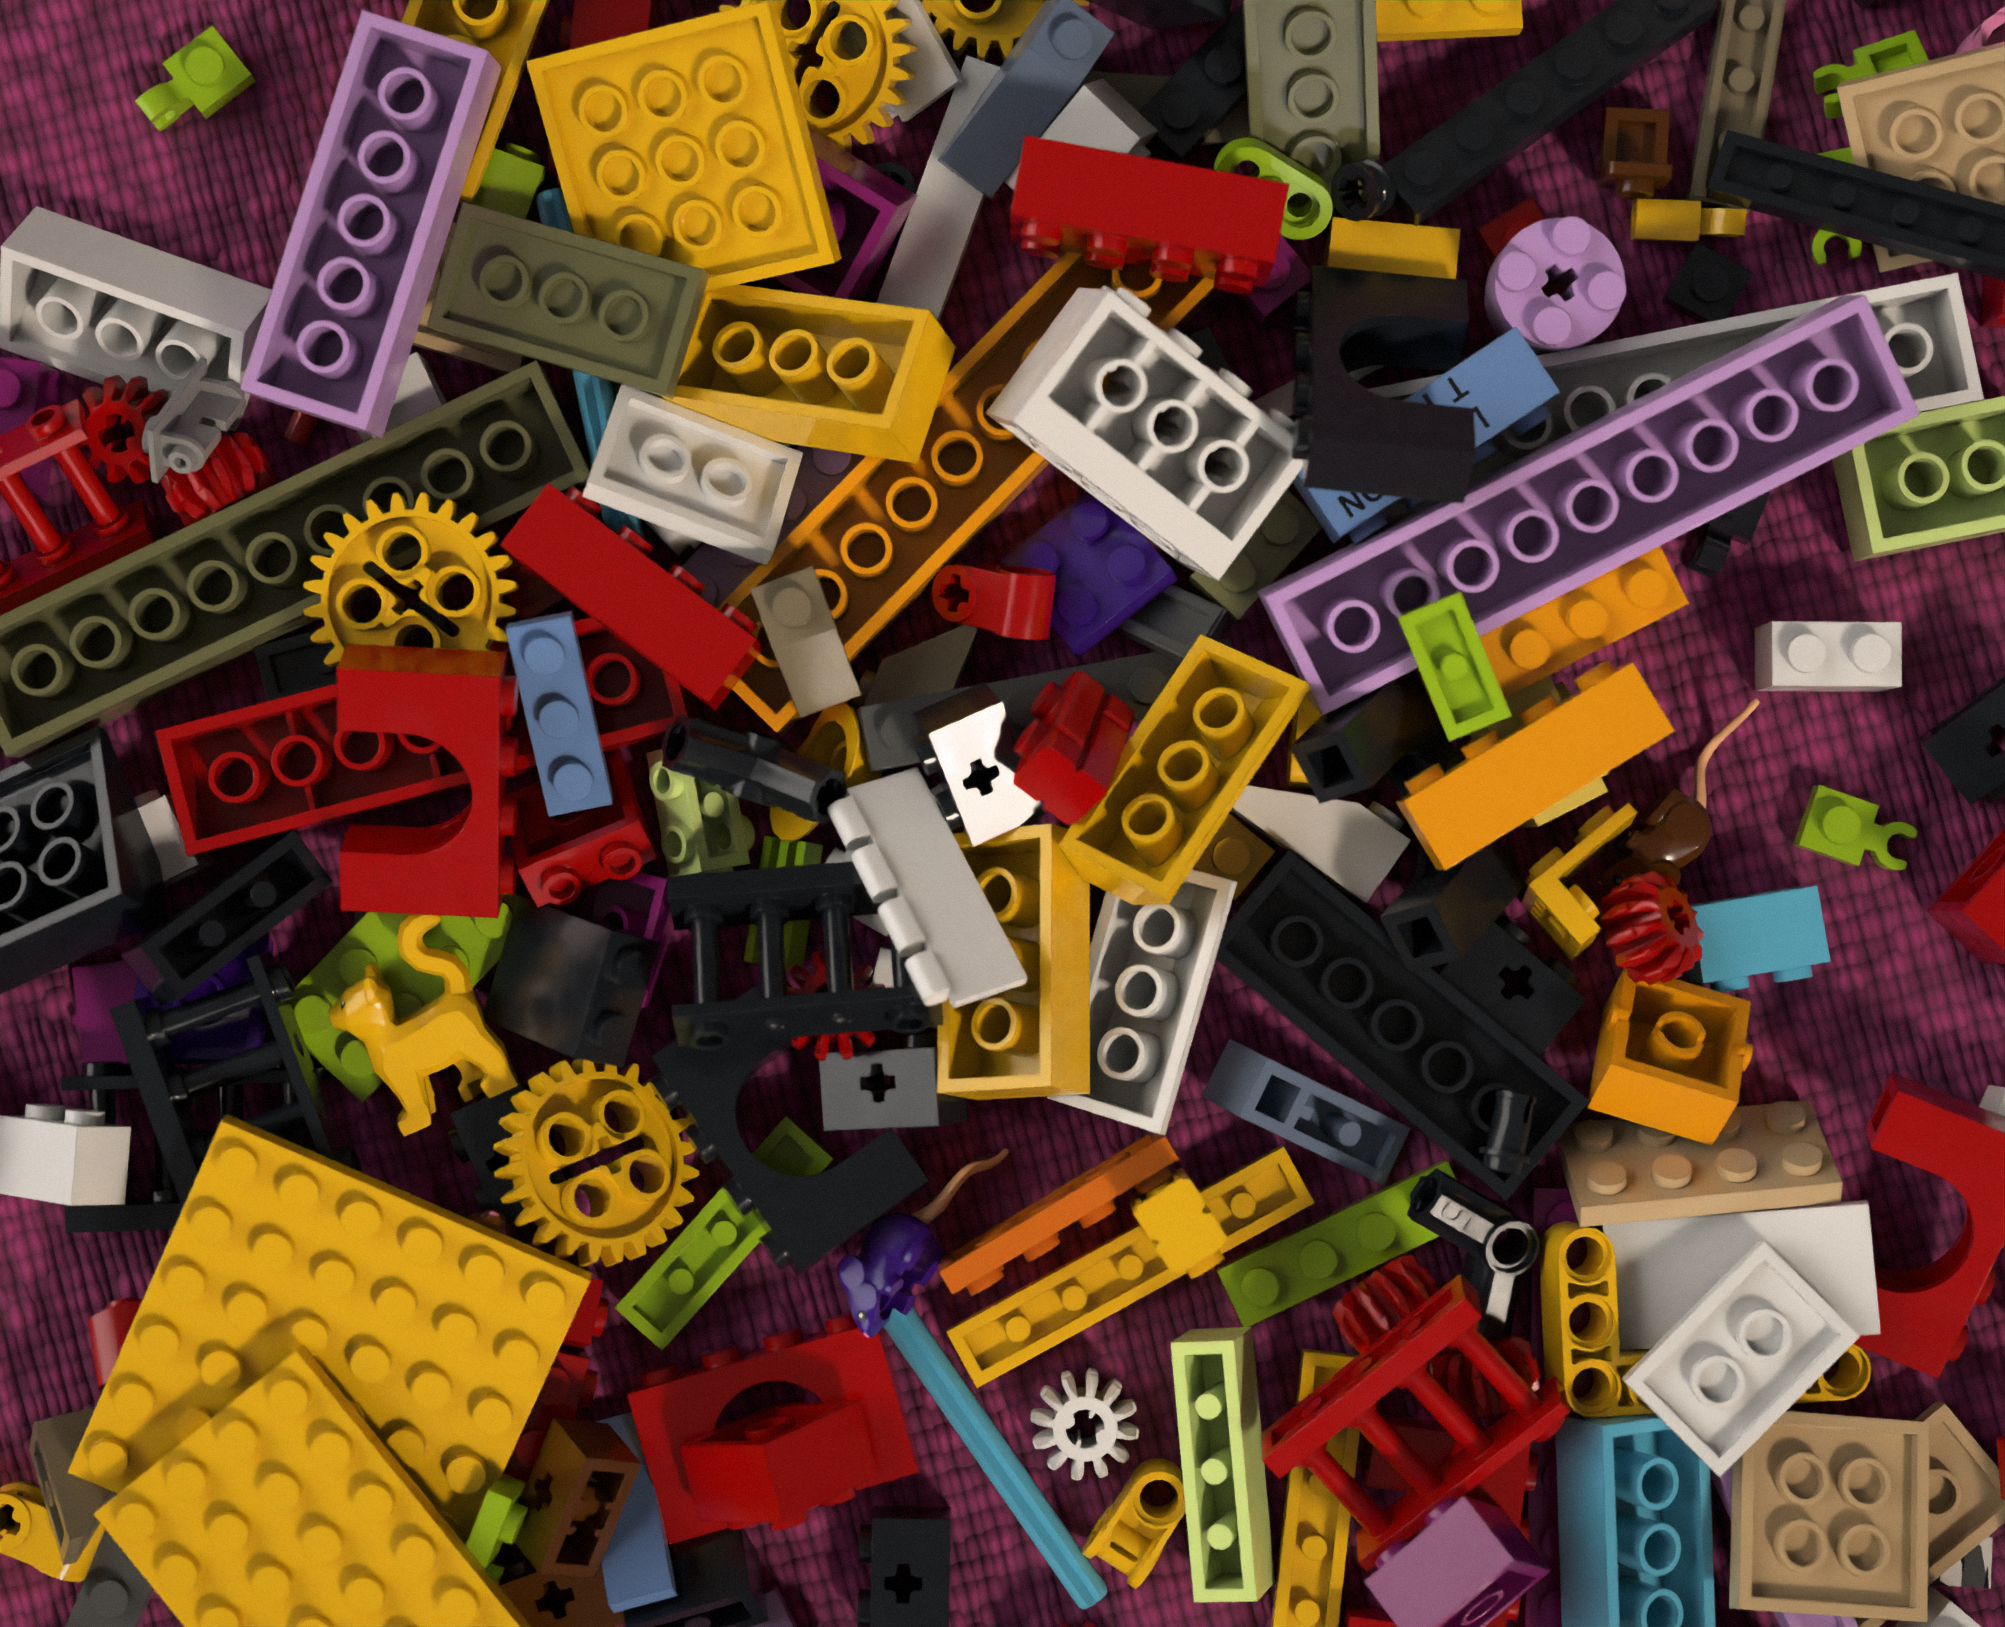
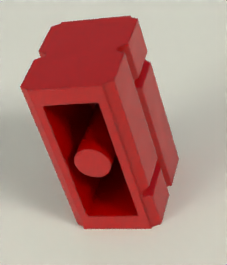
M1083 670L1079 672L1074 671L1060 686L1051 681L1041 690L1029 709V712L1037 719L1031 722L1022 732L1013 748V751L1021 756L1013 775V784L1033 800L1045 801L1044 808L1066 825L1076 824L1107 795L1135 720V711L1114 694L1106 696L1104 694L1105 687Z

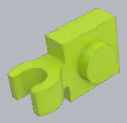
M212 25L162 63L173 79L148 89L135 102L160 132L173 124L193 105L196 106L205 119L209 118L256 81Z

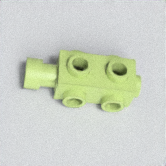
M662 749L646 753L650 772L649 782L654 793L662 836L661 847L666 857L669 876L734 871L733 867L750 864L748 851L754 844L755 833L751 821L746 816L741 815L738 797L720 789V785L677 773L663 767Z

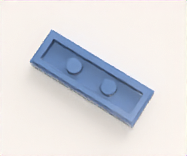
M632 1412L596 1421L608 1423L642 1463L601 1561L608 1606L613 1613L677 1596L665 1525L654 1484L652 1485Z

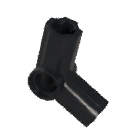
M679 714L677 720L673 724L668 725L661 743L663 767L677 773L720 785V789L737 797L774 808L778 806L784 811L795 813L794 815L809 821L827 824L831 819L827 812L828 807L833 802L846 798L845 772L796 753V746L754 730L741 728V731L737 732L717 723L704 721L694 716L690 717Z
M1436 1168L1429 1175L1421 1176L1412 1190L1407 1215L1414 1222L1467 1251L1462 1276L1478 1292L1482 1318L1478 1320L1477 1330L1484 1338L1502 1339V1336L1511 1334L1523 1273L1537 1259L1540 1251L1539 1237L1537 1232L1504 1202L1495 1199L1491 1200ZM1508 1229L1506 1237L1499 1244L1493 1246L1494 1240L1499 1233Z

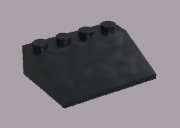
M96 726L0 771V994L168 920L160 861L105 729Z

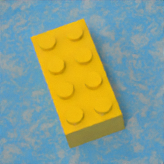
M733 285L704 292L673 399L663 396L662 398L771 441L918 463L956 346L930 310L753 286Z
M1052 823L1020 826L974 847L964 833H953L1028 978L1024 985L956 1008L952 1007L948 998L947 1001L942 1002L943 1025H937V1093L973 1100L1090 1094V883L1081 879L1059 846V843L1069 830L1067 828Z

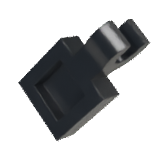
M1771 490L1700 525L1704 529L1687 569L1712 578L1715 572L1720 573L1730 550L1731 539L1744 545L1752 540Z

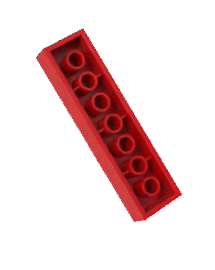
M592 617L574 621L604 753L661 739L664 737L668 725L673 724L679 714L690 717L694 716L686 688ZM493 642L489 647L491 651L507 652V675L516 676L509 643ZM337 683L155 731L186 855L191 857H210L271 841L293 830L298 834L471 788L468 776L456 757L446 748L430 739L411 734L338 730ZM520 690L518 692L516 716L507 715L506 736L518 738L516 776L538 771ZM506 776V779L516 776Z

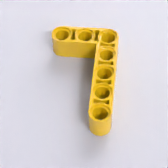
M1570 1221L1555 1223L1545 1231L1540 1240L1539 1251L1545 1383L1556 1376L1564 1385L1569 1409L1585 1417L1599 1418L1655 1414L1621 1380L1650 1349L1620 1350L1616 1259L1612 1242L1606 1234L1598 1229L1589 1226L1580 1227L1579 1223ZM1582 1237L1587 1246L1586 1258L1580 1266L1570 1269L1566 1260L1567 1249L1571 1242ZM1586 1302L1590 1310L1589 1323L1580 1333L1573 1334L1569 1325L1570 1315L1575 1307ZM1852 1344L1839 1357V1368L1835 1376L1826 1381L1822 1374L1793 1404L1840 1401L1858 1396L1865 1390L1870 1381L1871 1365L1866 1353L1862 1348ZM1590 1368L1594 1378L1593 1386L1584 1397L1576 1399L1572 1390L1573 1381L1579 1372Z

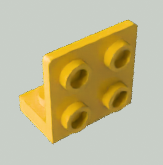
M1627 803L1616 813L1608 805L1605 806L1579 828L1580 834L1574 839L1577 845L1564 854L1557 846L1528 871L1531 875L1525 880L1528 888L1521 904L1570 961L1574 960L1591 946L1601 929L1594 921L1600 913L1582 889L1574 884L1567 890L1564 884L1627 833L1638 813L1630 803Z

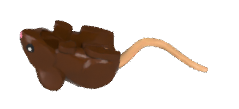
M1757 698L1752 700L1738 715L1718 731L1698 755L1694 766V798L1674 788L1670 792L1665 790L1638 819L1637 822L1641 828L1639 830L1636 829L1634 832L1628 831L1615 845L1624 855L1615 859L1598 876L1597 882L1612 889L1620 885L1621 881L1638 873L1644 875L1651 871H1655L1660 876L1668 874L1675 880L1676 886L1680 883L1681 873L1679 869L1697 858L1710 840L1711 822L1706 811L1705 769L1707 762L1717 746L1759 705L1760 701Z

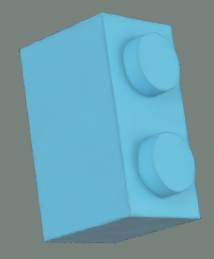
M1817 885L1798 886L1690 905L1691 909L1697 911L1695 916L1696 923L1703 931V938L1699 941L1702 947V958L1694 963L1692 969L1688 970L1690 982H1709L1711 990L1727 992L1749 988L1748 976L1772 972L1774 982L1793 981L1813 977L1811 965L1831 962Z

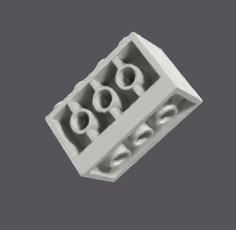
M1105 285L1101 289L1078 287L987 410L986 414L1182 566L1219 581L1303 467V460L1292 459L1295 423L1274 408L1266 412L1259 406L1249 402L1247 399L1252 394V389L1231 372L1221 368L1217 373L1210 367L1200 363L1197 358L1203 351L1184 334L1174 328H1170L1166 332L1146 320L1151 313V309L1128 290L1119 287L1115 292ZM1108 372V386L1106 390L1102 392V381L1105 374ZM1158 414V423L1156 428L1153 430L1154 420Z

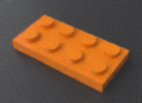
M1150 1132L943 1256L939 1273L952 1295L966 1287L970 1295L973 1296L1005 1276L1002 1272L1004 1269L1003 1264L1018 1255L1023 1254L1026 1261L1030 1262L1053 1249L1061 1242L1058 1238V1231L1079 1220L1082 1227L1087 1228L1117 1209L1113 1198L1133 1186L1141 1195L1165 1182L1173 1175L1168 1165L1179 1158L1165 1135Z

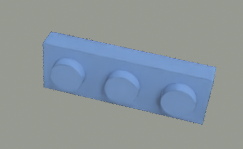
M572 611L507 623L505 628L515 673L518 676L520 695L548 817L613 804V792Z

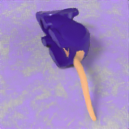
M1004 1148L993 1158L967 1164L950 1180L941 1193L921 1210L913 1214L891 1213L878 1219L867 1232L859 1256L847 1255L839 1261L837 1276L841 1286L847 1293L848 1305L853 1320L863 1335L867 1338L875 1336L889 1321L892 1309H896L904 1315L909 1313L915 1300V1295L911 1290L915 1284L925 1286L929 1282L945 1253L944 1248L932 1236L933 1233L927 1224L945 1210L957 1190L971 1175L997 1166L1007 1156L1009 1149Z

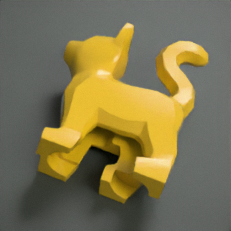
M409 914L400 923L396 942L400 956L416 971L441 976L444 979L445 992L417 1011L398 1019L395 1015L390 987L385 982L379 967L373 962L365 966V977L346 988L340 999L328 1010L329 1018L334 1028L348 1031L364 1042L374 1072L390 1087L402 1103L403 1109L398 1115V1127L404 1137L431 1125V1114L436 1112L437 1109L435 1093L429 1075L452 1064L460 1070L462 1075L458 1090L464 1102L474 1099L482 1091L490 1099L518 1086V1077L504 1043L484 1021L482 1009L473 992L469 970L457 955L439 949L428 948L424 945V934L441 921V915Z

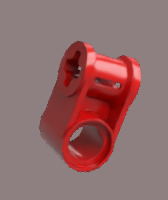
M983 562L975 567L964 564L947 565L940 569L934 578L932 600L937 612L942 618L950 622L991 630L994 634L1003 637L1023 640H1045L1050 637L1056 573L1040 568L1011 566L998 562Z

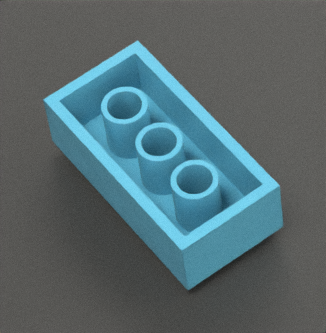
M1574 1411L1568 1413L1565 1416L1563 1425L1555 1433L1562 1627H1715L1710 1468L1656 1414L1592 1418L1582 1416Z

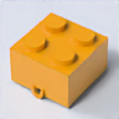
M1624 967L1603 1008L1587 1108L1713 1146L1738 1104L1742 1071L1747 1069L1752 1057L1753 1044L1746 1043L1751 1001L1678 979L1663 984L1660 981L1650 986L1644 981L1635 983L1628 976L1626 967Z

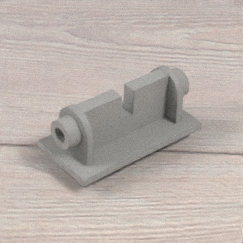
M200 358L186 378L176 382L168 402L157 416H151L146 423L142 447L143 451L149 454L151 481L154 483H158L169 467L181 474L200 470L220 442L221 431L227 432L246 406L245 392L240 390L241 385L238 382L208 378L206 358Z

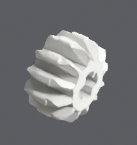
M1089 1368L1087 1370L1085 1387L1076 1388L1075 1379L1071 1371H1065L1061 1373L1062 1385L1066 1391L1063 1396L1048 1385L1043 1386L1040 1390L1042 1399L1054 1410L1043 1408L1031 1410V1422L1039 1426L1049 1427L1033 1436V1445L1035 1449H1045L1057 1445L1050 1453L1047 1465L1052 1470H1056L1070 1457L1072 1459L1071 1478L1074 1480L1082 1479L1084 1462L1093 1461L1095 1472L1099 1478L1106 1477L1108 1475V1468L1104 1455L1108 1453L1121 1463H1125L1129 1459V1452L1116 1439L1134 1440L1139 1437L1138 1426L1120 1421L1137 1411L1135 1401L1133 1399H1125L1112 1404L1120 1394L1122 1383L1118 1379L1113 1378L1101 1392L1098 1391L1099 1378L1096 1369ZM1088 1410L1090 1419H1092L1095 1413L1101 1417V1420L1094 1423L1095 1435L1092 1437L1081 1438L1079 1429L1074 1435L1068 1430L1075 1425L1074 1413L1077 1411Z

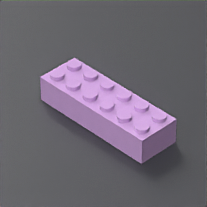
M362 10L240 390L259 399L383 438L502 69L488 50Z

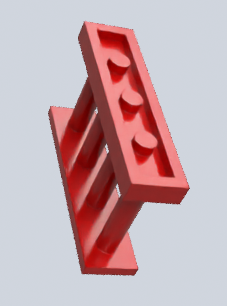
M78 398L61 407L49 405L33 413L25 424L0 435V494L36 546L34 550L14 560L0 561V616L158 541L155 519L143 499L141 498L125 507L116 505L77 446L78 443L88 439L85 412ZM51 456L54 457L94 518L91 523L68 534L57 532L18 473Z
M1461 1273L1262 1432V1461L1279 1479L1296 1466L1299 1469L1307 1467L1362 1525L1363 1528L1356 1533L1358 1563L1366 1571L1375 1566L1378 1557L1395 1543L1401 1540H1407L1410 1543L1414 1538V1534L1427 1525L1425 1518L1436 1506L1452 1497H1456L1459 1500L1534 1440L1536 1442H1543L1553 1436L1563 1425L1565 1416L1570 1413L1564 1385L1556 1376L1534 1392L1477 1330L1478 1320L1482 1318L1478 1292ZM1446 1346L1450 1349L1457 1347L1514 1408L1485 1432L1426 1370L1427 1361ZM1395 1387L1398 1389L1407 1388L1463 1448L1435 1471L1420 1458L1376 1411L1377 1401ZM1344 1427L1348 1429L1357 1428L1413 1487L1384 1511L1326 1450L1327 1441Z

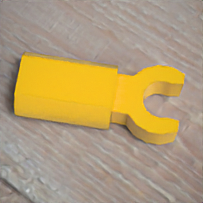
M1637 198L1633 200L1630 239L1694 243L1699 240V236H1744L1747 209L1701 208V201Z

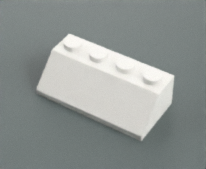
M36 206L1 245L0 348L102 385L105 378L120 375L126 384L133 377L143 376L147 378L149 394L165 389L169 392L168 400L171 397L176 382L184 380L200 358L207 359L208 378L221 381L234 380L242 385L272 290ZM245 392L247 406L251 394ZM246 406L228 430L235 432L240 425Z
M1192 869L1170 903L1158 905H1132L1106 891L1090 945V1094L1047 1096L1048 1099L1157 1134H1166L1237 882Z

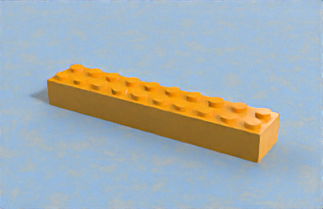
M1066 252L947 373L918 463L866 456L778 545L767 566L760 564L717 608L720 611L727 602L752 620L758 627L751 635L757 639L763 649L732 690L780 736H783L801 718L771 647L750 590L751 588L813 566L819 577L848 659L852 665L933 583L940 569L950 565L1048 466L1049 462L993 420L986 412L1078 287L1101 289L1105 285L1115 292L1119 287H1122L1138 297L1151 309V313L1146 320L1168 332L1170 328L1180 331L1219 291V289L1213 286L1214 279L1189 274L1188 281L1186 282L1166 281L1149 275L1150 267L1124 262L1123 270L1101 269L1086 264V255ZM1108 372L1105 374L1102 381V392H1104L1108 386Z

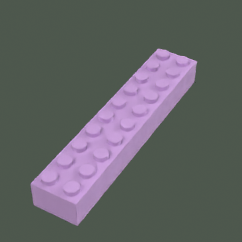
M1843 295L1468 485L1464 503L1435 501L1385 526L1359 543H1352L1257 591L1299 678L1308 682L1311 688L1307 695L1313 707L1325 715L1418 668L1398 616L1461 591L1480 637L1920 415L1866 295Z

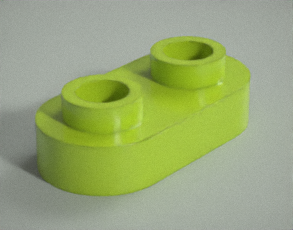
M1247 137L1233 140L1220 150L1215 159L1214 170L1237 174L1234 169L1240 162L1252 161L1257 164V168L1252 174L1248 175L1249 177L1289 184L1280 232L1282 236L1293 240H1306L1315 237L1327 227L1332 217L1333 204L1328 186L1317 174L1265 142L1255 138ZM1304 193L1310 197L1305 206L1294 208L1287 204L1292 195Z

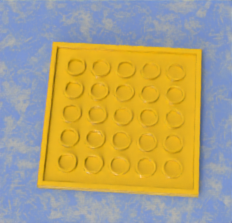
M227 1114L220 1122L68 1473L117 1494L120 1493L300 1346L304 1345L466 1545L486 1493L496 1479L500 1480L593 1273Z

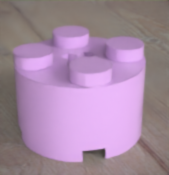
M1567 216L1565 218H1549L1535 222L1518 232L1494 259L1488 273L1484 294V308L1489 323L1498 337L1517 326L1536 356L1586 346L1611 324L1624 301L1626 284L1622 261L1610 240L1583 219ZM1559 280L1563 284L1565 291L1561 295L1555 294L1548 298L1543 293L1542 287L1548 281L1555 282Z

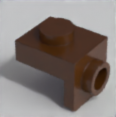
M1606 107L1604 109L1601 119L1598 188L1615 189L1616 197L1631 200L1652 198L1654 191L1661 192L1672 179L1673 165L1667 164L1670 110Z

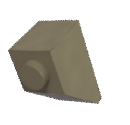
M813 566L750 589L771 647L801 718L862 696L819 577Z
M962 625L882 659L877 673L869 669L865 670L858 685L862 696L854 698L852 704L863 707L957 689L978 638V629L970 625Z
M96 1406L35 1421L33 1425L29 1452L63 1566L77 1562L100 1525L94 1513L117 1495L113 1491L68 1473Z

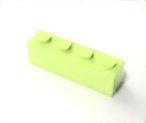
M1252 1327L1190 1329L1171 1342L1193 1598L1194 1602H1257L1275 1583L1265 1465L1262 1461V1432Z

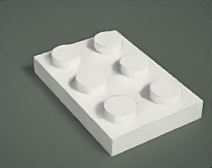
M621 384L582 497L767 566L776 547L803 452Z
M1759 1240L1621 1380L1716 1475L1721 1477L1860 1335L1765 1241Z

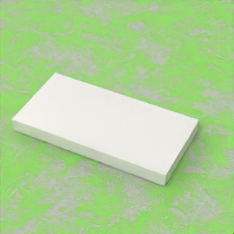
M1867 1200L1603 1225V1233L1612 1242L1616 1259L1620 1350L1651 1349L1759 1240L1765 1241L1859 1335L1881 1334L1870 1212Z

